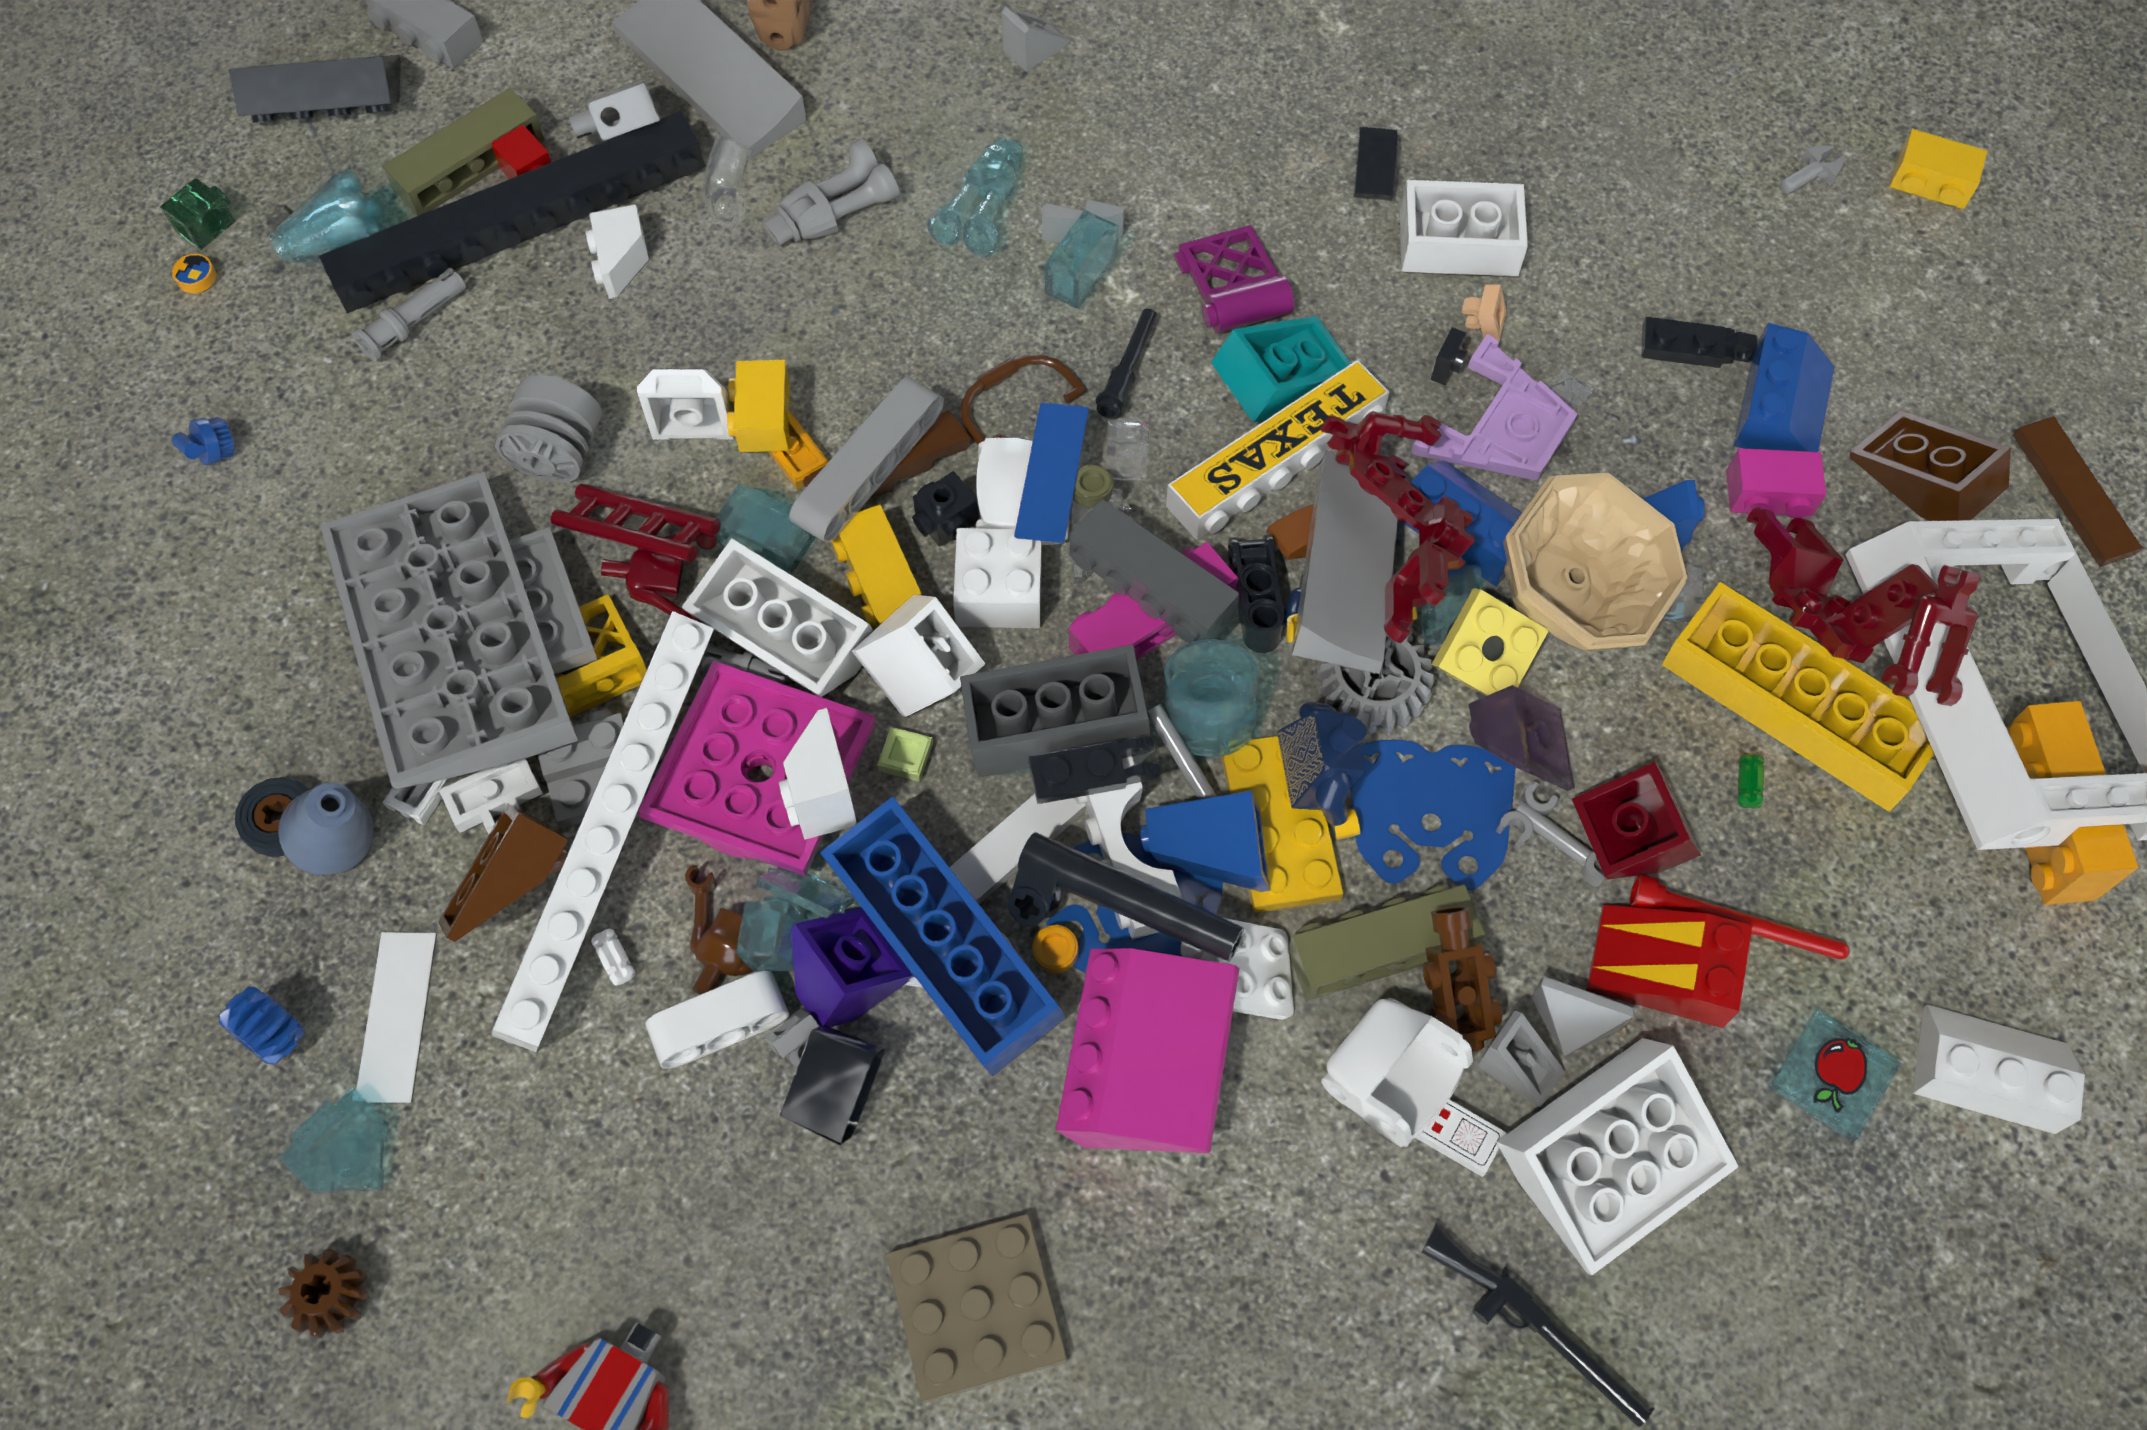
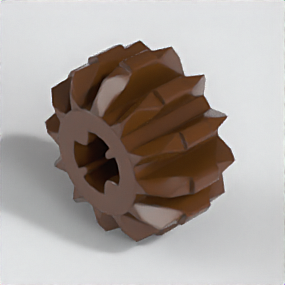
M325 1249L320 1260L312 1253L304 1254L303 1270H299L296 1267L287 1268L288 1275L294 1278L292 1285H284L278 1288L281 1296L289 1298L279 1310L283 1316L287 1318L293 1317L292 1329L300 1333L309 1329L311 1336L322 1338L328 1327L336 1334L344 1333V1317L347 1316L353 1320L361 1318L359 1310L353 1307L356 1302H363L369 1299V1293L364 1289L358 1288L368 1277L365 1271L355 1269L356 1259L348 1254L339 1258L336 1251ZM329 1286H330V1287H331V1290H330L329 1295H328V1294L321 1295L320 1298H319V1300H317V1297H318L319 1292H326V1291H328Z

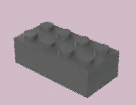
M1133 644L960 676L970 749L978 777L1029 768V756L1111 741H1118L1120 743L1126 739L1139 738L1140 736L1151 737Z

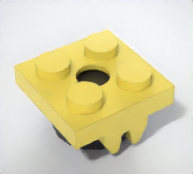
M1473 588L1458 617L1448 628L1445 641L1431 665L1447 673L1448 677L1462 682V685L1482 693L1499 704L1508 706L1549 630L1483 590Z

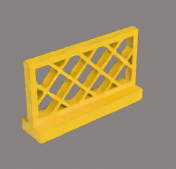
M609 594L579 607L585 625H587L590 618L607 611L609 614L603 629L586 626L589 637L597 639L593 648L598 660L585 664L583 667L566 675L556 674L570 718L640 686L647 671L644 661ZM607 642L625 645V648L608 656H601Z

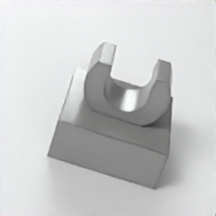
M799 1009L763 1038L777 1055L782 1058L787 1056L788 1061L797 1068L800 1062L798 1056L799 1048L807 1043L811 1031L819 1027L811 1014L803 1009Z

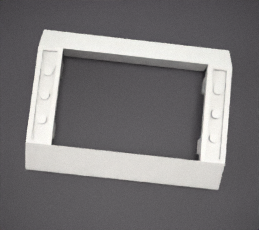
M2059 519L1910 521L1847 551L1845 555L1863 595L1911 564L1919 565L1937 585V579L1943 565L1953 567L1956 565L2001 564L2010 584H2033L2036 580H2050L2047 584L2143 773L2030 779L1970 651H1968L1967 655H1964L1957 674V678H1959L1963 687L1962 696L1957 704L1953 706L1938 704L1937 698L1939 694L1926 690L1928 681L1934 676L1943 650L1941 646L1946 641L1950 629L1947 625L1936 623L1929 640L1931 641L1930 647L1926 648L1918 672L1919 682L1917 689L1909 698L1977 850L2056 846L2061 844L2077 828L2083 826L2130 824L2138 841L2147 840V687ZM1910 624L1884 640L1894 664L1898 663L1905 643L1903 636L1908 633Z

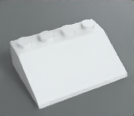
M1644 1038L1630 1046L1496 1142L1519 1184L1589 1275L1595 1274L1739 1167L1675 1047Z

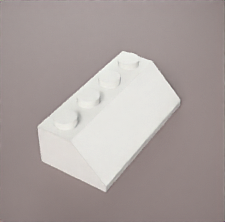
M732 538L682 606L683 610L714 628L717 632L819 697L824 696L856 675L862 664L852 650L874 631L869 623Z

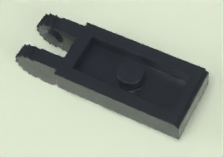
M1140 736L1139 738L1126 739L1120 743L1118 741H1111L1029 756L1028 763L1037 804L1125 789L1126 785L1159 777L1161 775L1159 763L1136 764L1124 769L1122 758L1144 755L1154 750L1153 738L1150 736Z

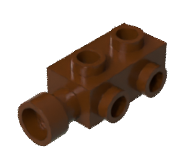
M1457 906L1434 910L1431 912L1434 932L1439 933L1441 945L1426 948L1427 962L1423 963L1424 981L1427 988L1432 990L1434 1008L1430 1009L1429 1016L1434 1017L1461 1034L1463 1039L1471 1046L1472 1052L1485 1048L1484 1040L1496 1038L1495 1025L1502 1023V1011L1499 1001L1494 996L1490 997L1488 979L1495 977L1494 960L1489 951H1483V945L1468 938L1467 929L1472 927L1469 907ZM1456 960V970L1450 974L1448 961ZM1462 1005L1463 1015L1457 1019L1455 1007Z

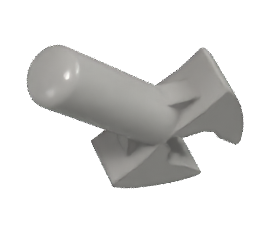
M1821 145L1807 148L1801 159L1807 166L1782 180L1780 183L1781 190L1786 194H1790L1816 177H1821L1831 186L1843 166L1844 155L1836 159L1835 162L1820 163L1829 158L1834 146Z

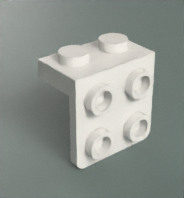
M1226 919L1244 927L1241 942L1230 962L1184 942L1181 943L1182 957L1232 964L1240 968L1233 1007L1234 1012L1280 1020L1293 1015L1289 941L1285 931Z

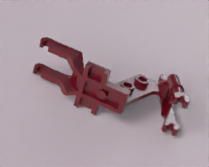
M1371 411L1359 424H1354L1331 415L1322 424L1320 429L1321 432L1333 435L1327 442V445L1331 449L1338 450L1335 461L1338 464L1350 466V475L1358 480L1359 485L1364 491L1377 496L1389 506L1396 518L1402 522L1409 523L1412 527L1419 530V548L1410 554L1407 562L1385 586L1384 630L1392 640L1402 643L1411 634L1408 628L1413 623V607L1423 606L1427 603L1437 606L1446 597L1443 590L1448 586V570L1460 569L1467 562L1461 556L1474 543V536L1465 532V528L1473 521V515L1460 509L1458 503L1445 496L1435 505L1405 480L1407 474L1403 469L1407 466L1406 462L1394 455L1388 457L1380 455L1382 437L1386 433L1396 435L1399 438L1405 437L1422 441L1426 445L1433 446L1442 436L1438 431L1441 423L1435 418L1424 415L1417 422L1406 419L1403 415L1392 416Z
M1758 507L1749 513L1747 522L1756 524L1754 535L1771 553L1769 583L1771 590L1775 593L1772 601L1776 605L1793 609L1795 614L1790 619L1793 626L1810 629L1833 657L1864 663L1874 651L1872 647L1910 624L1908 633L1903 636L1905 643L1898 663L1888 666L1881 678L1884 683L1895 684L1892 690L1894 695L1907 698L1917 689L1919 682L1918 672L1926 648L1930 647L1931 641L1929 640L1934 625L1936 623L1947 625L1950 629L1946 641L1942 643L1941 648L1943 650L1934 676L1928 681L1926 690L1939 694L1937 698L1938 704L1953 706L1958 703L1962 696L1963 687L1961 681L1957 678V674L1964 655L1968 654L1969 649L1966 648L1978 618L1977 611L1967 603L1970 595L1977 588L1980 574L1965 570L1961 572L1959 568L1943 565L1937 579V585L1919 565L1911 564L1852 603L1838 595H1833L1832 598L1827 597L1843 558L1815 528L1814 523L1798 517L1791 520L1785 529L1771 510ZM1789 532L1797 534L1795 539Z

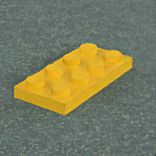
M1278 736L1221 744L1220 755L1228 794L1252 791L1260 806L1270 891L1259 892L1248 889L1253 913L1341 901L1343 890L1327 819L1321 810L1291 808Z

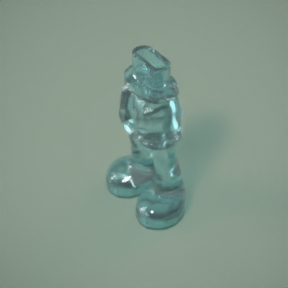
M997 137L992 145H987L984 148L983 153L964 174L965 181L957 194L948 204L935 211L929 219L928 231L937 242L943 245H954L963 231L965 245L973 254L988 257L995 252L998 246L999 235L993 220L1000 205L1015 190L1014 181L1017 170L1021 165L1022 145L1010 139ZM976 196L983 197L973 214L965 222L966 215Z

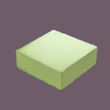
M890 727L877 764L878 771L920 782L933 745L932 737Z

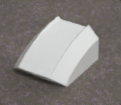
M652 370L638 385V397L652 439L734 438V436L729 437L727 428V413L734 412L733 402H730L728 391L707 370Z

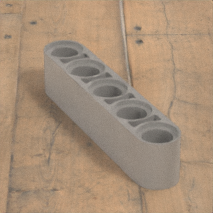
M909 377L903 378L798 496L790 511V522L825 543L831 542L934 424L943 408L944 398Z

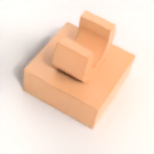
M1485 285L1482 299L1477 297L1464 299L1462 314H1467L1465 326L1471 329L1481 328L1483 339L1489 334L1497 341H1500L1507 312L1501 285Z

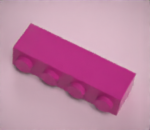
M1208 542L1196 549L1188 548L1182 552L1187 558L1236 591L1238 577ZM1115 593L1104 606L1092 613L1090 611L1084 612L1072 622L1069 627V648L1074 655L1133 644L1136 660H1138L1177 634L1173 627L1160 618L1154 619L1148 616L1141 609L1139 603L1126 594L1119 595Z

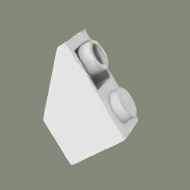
M636 204L589 213L592 230L585 231L590 253H597L598 260L591 261L596 284L604 283L609 299L616 298L649 260Z

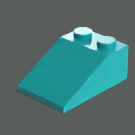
M1317 316L1233 329L1211 361V364L1221 376L1222 381L1228 386L1253 423L1267 420L1352 364Z

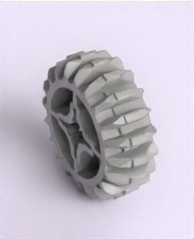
M1412 633L1402 643L1395 642L1386 634L1384 662L1378 677L1380 679H1375L1372 687H1369L1371 676H1374L1375 673L1319 661L1320 666L1317 667L1316 678L1320 682L1317 690L1319 696H1326L1324 704L1330 705L1335 709L1338 708V713H1349L1361 720L1363 724L1367 725L1370 735L1376 731L1377 725H1381L1386 733L1389 734L1393 731L1395 723L1405 728V726L1409 725L1411 717L1417 719L1423 711V705L1428 704L1432 694L1430 689L1434 684V675L1430 673L1432 659L1423 658L1425 653L1424 645L1412 646L1414 639ZM1392 662H1394L1401 670H1399L1398 668H1396V667L1392 664ZM1347 684H1350L1353 687H1355L1359 692V695L1355 693ZM1378 699H1388L1385 701H1376Z

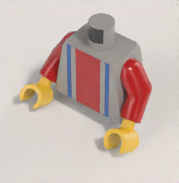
M636 1322L620 1349L601 1338H597L592 1344L583 1343L550 1362L531 1378L522 1377L515 1380L510 1386L506 1404H510L517 1397L527 1398L528 1401L522 1406L520 1416L529 1418L535 1413L539 1399H545L542 1404L543 1407L582 1430H668L669 1391L664 1385L666 1377L646 1364L661 1336Z

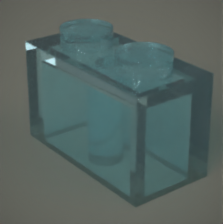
M1084 210L1044 264L1045 294L1079 310L1118 256L1119 226Z
M739 483L716 517L721 523L717 534L720 544L726 546L732 538L790 575L793 574L816 537L790 522L789 515L793 504L787 505L774 499L763 489H751Z

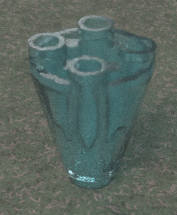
M348 168L332 176L276 227V232L270 235V240L276 253L285 263L293 260L303 262L318 259L321 254L384 230L383 225L378 220L384 217L383 210L373 196H365L361 190L362 186L357 175L352 169Z

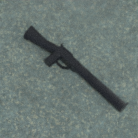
M1437 1222L1435 1223L1421 1253L1489 1291L1472 1310L1473 1314L1481 1322L1487 1325L1497 1314L1513 1329L1520 1330L1528 1326L1534 1333H1539L1638 1428L1647 1421L1655 1409L1653 1407L1646 1408L1531 1300L1532 1297L1509 1277L1507 1267L1503 1268L1500 1275L1475 1261ZM1506 1305L1525 1325H1514L1500 1310Z

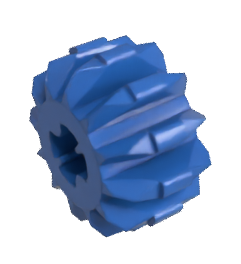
M247 987L240 994H236L225 1005L226 1008L218 1016L220 1025L247 1050L266 1064L275 1065L283 1057H287L298 1046L297 1043L304 1036L303 1027L275 1000H272L256 987Z

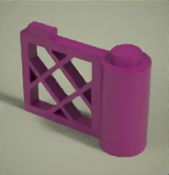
M1251 225L1179 244V252L1174 253V259L1181 273H1190L1205 302L1202 305V316L1207 328L1212 327L1217 334L1290 314L1294 310L1293 293L1288 279L1284 275L1277 273ZM1247 241L1250 246L1246 253L1229 248L1231 244ZM1206 252L1214 255L1210 263L1195 259L1193 255ZM1222 258L1240 263L1235 271L1218 266ZM1247 266L1263 270L1264 275L1251 277L1243 273ZM1211 276L1229 281L1227 285L1210 289L1207 283Z

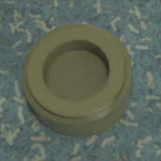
M1098 465L1080 467L1077 471L1073 499L1079 505L1088 508H1094L1101 499L1108 502L1113 491L1111 474L1105 468Z

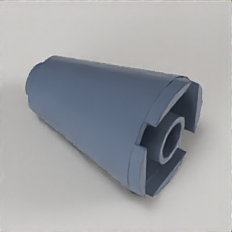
M323 783L302 793L290 802L281 816L278 834L284 855L298 869L314 876H325L349 871L365 858L373 842L374 824L367 807L350 790L337 783Z

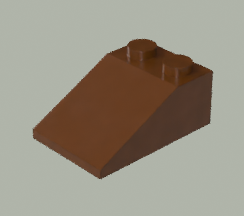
M1902 410L1897 412L1850 451V459L1920 517L1930 521L1972 520L2009 488L2010 447Z
M507 803L438 921L445 937L456 942L544 882L550 871L557 873L569 852V849L565 847L568 839L551 825Z

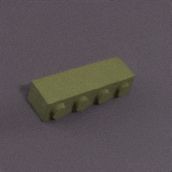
M508 88L445 128L427 137L414 147L384 164L383 168L393 191L416 216H419L437 208L500 168L491 146L493 141L522 124L540 143L545 139L536 113L511 88Z
M1465 884L1451 889L1449 885H1439L1426 891L1423 894L1424 897L1411 901H1407L1405 897L1396 898L1386 902L1381 906L1380 910L1365 914L1363 910H1356L1341 916L1337 923L1323 927L1321 923H1312L1298 929L1295 932L1296 935L1292 936L1288 949L1306 1001L1423 966V963L1427 962L1426 948L1441 945L1439 933L1434 932L1431 912L1434 910L1457 906L1469 907L1472 927L1467 929L1468 938L1480 944L1485 936V932Z

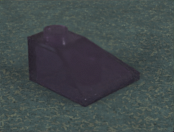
M1513 685L1468 703L1471 717L1469 730L1475 744L1516 768L1566 791L1575 788L1561 709Z

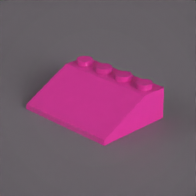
M1132 948L1090 949L1056 1131L1083 1148L1210 1154L1240 968L1232 964Z

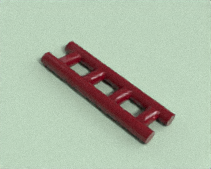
M579 484L576 487L575 497L581 501L570 512L556 509L551 515V523L554 526L688 562H693L697 557V547L691 545V543L701 532L716 535L721 526L720 520L713 517L585 484ZM599 505L614 509L604 521L589 518ZM633 514L648 518L638 530L623 527L624 523ZM666 523L682 527L672 540L656 536Z

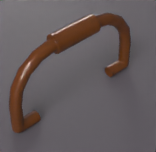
M1024 355L1014 360L1009 358L978 376L977 382L966 391L961 402V420L977 445L984 442L986 438L978 430L971 418V404L974 397L981 390H988L1018 372V368L1028 364H1042L1059 372L1073 388L1063 394L1067 403L1083 395L1086 391L1085 386L1058 359L1046 355ZM997 434V435H995V436L992 437V438H1003V437H1002L1001 434Z

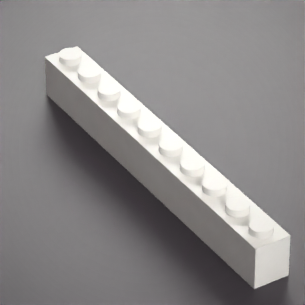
M672 611L494 1025L492 1036L534 1052L537 1051L714 628Z

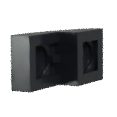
M1360 126L1353 197L1392 200L1396 167L1397 130Z

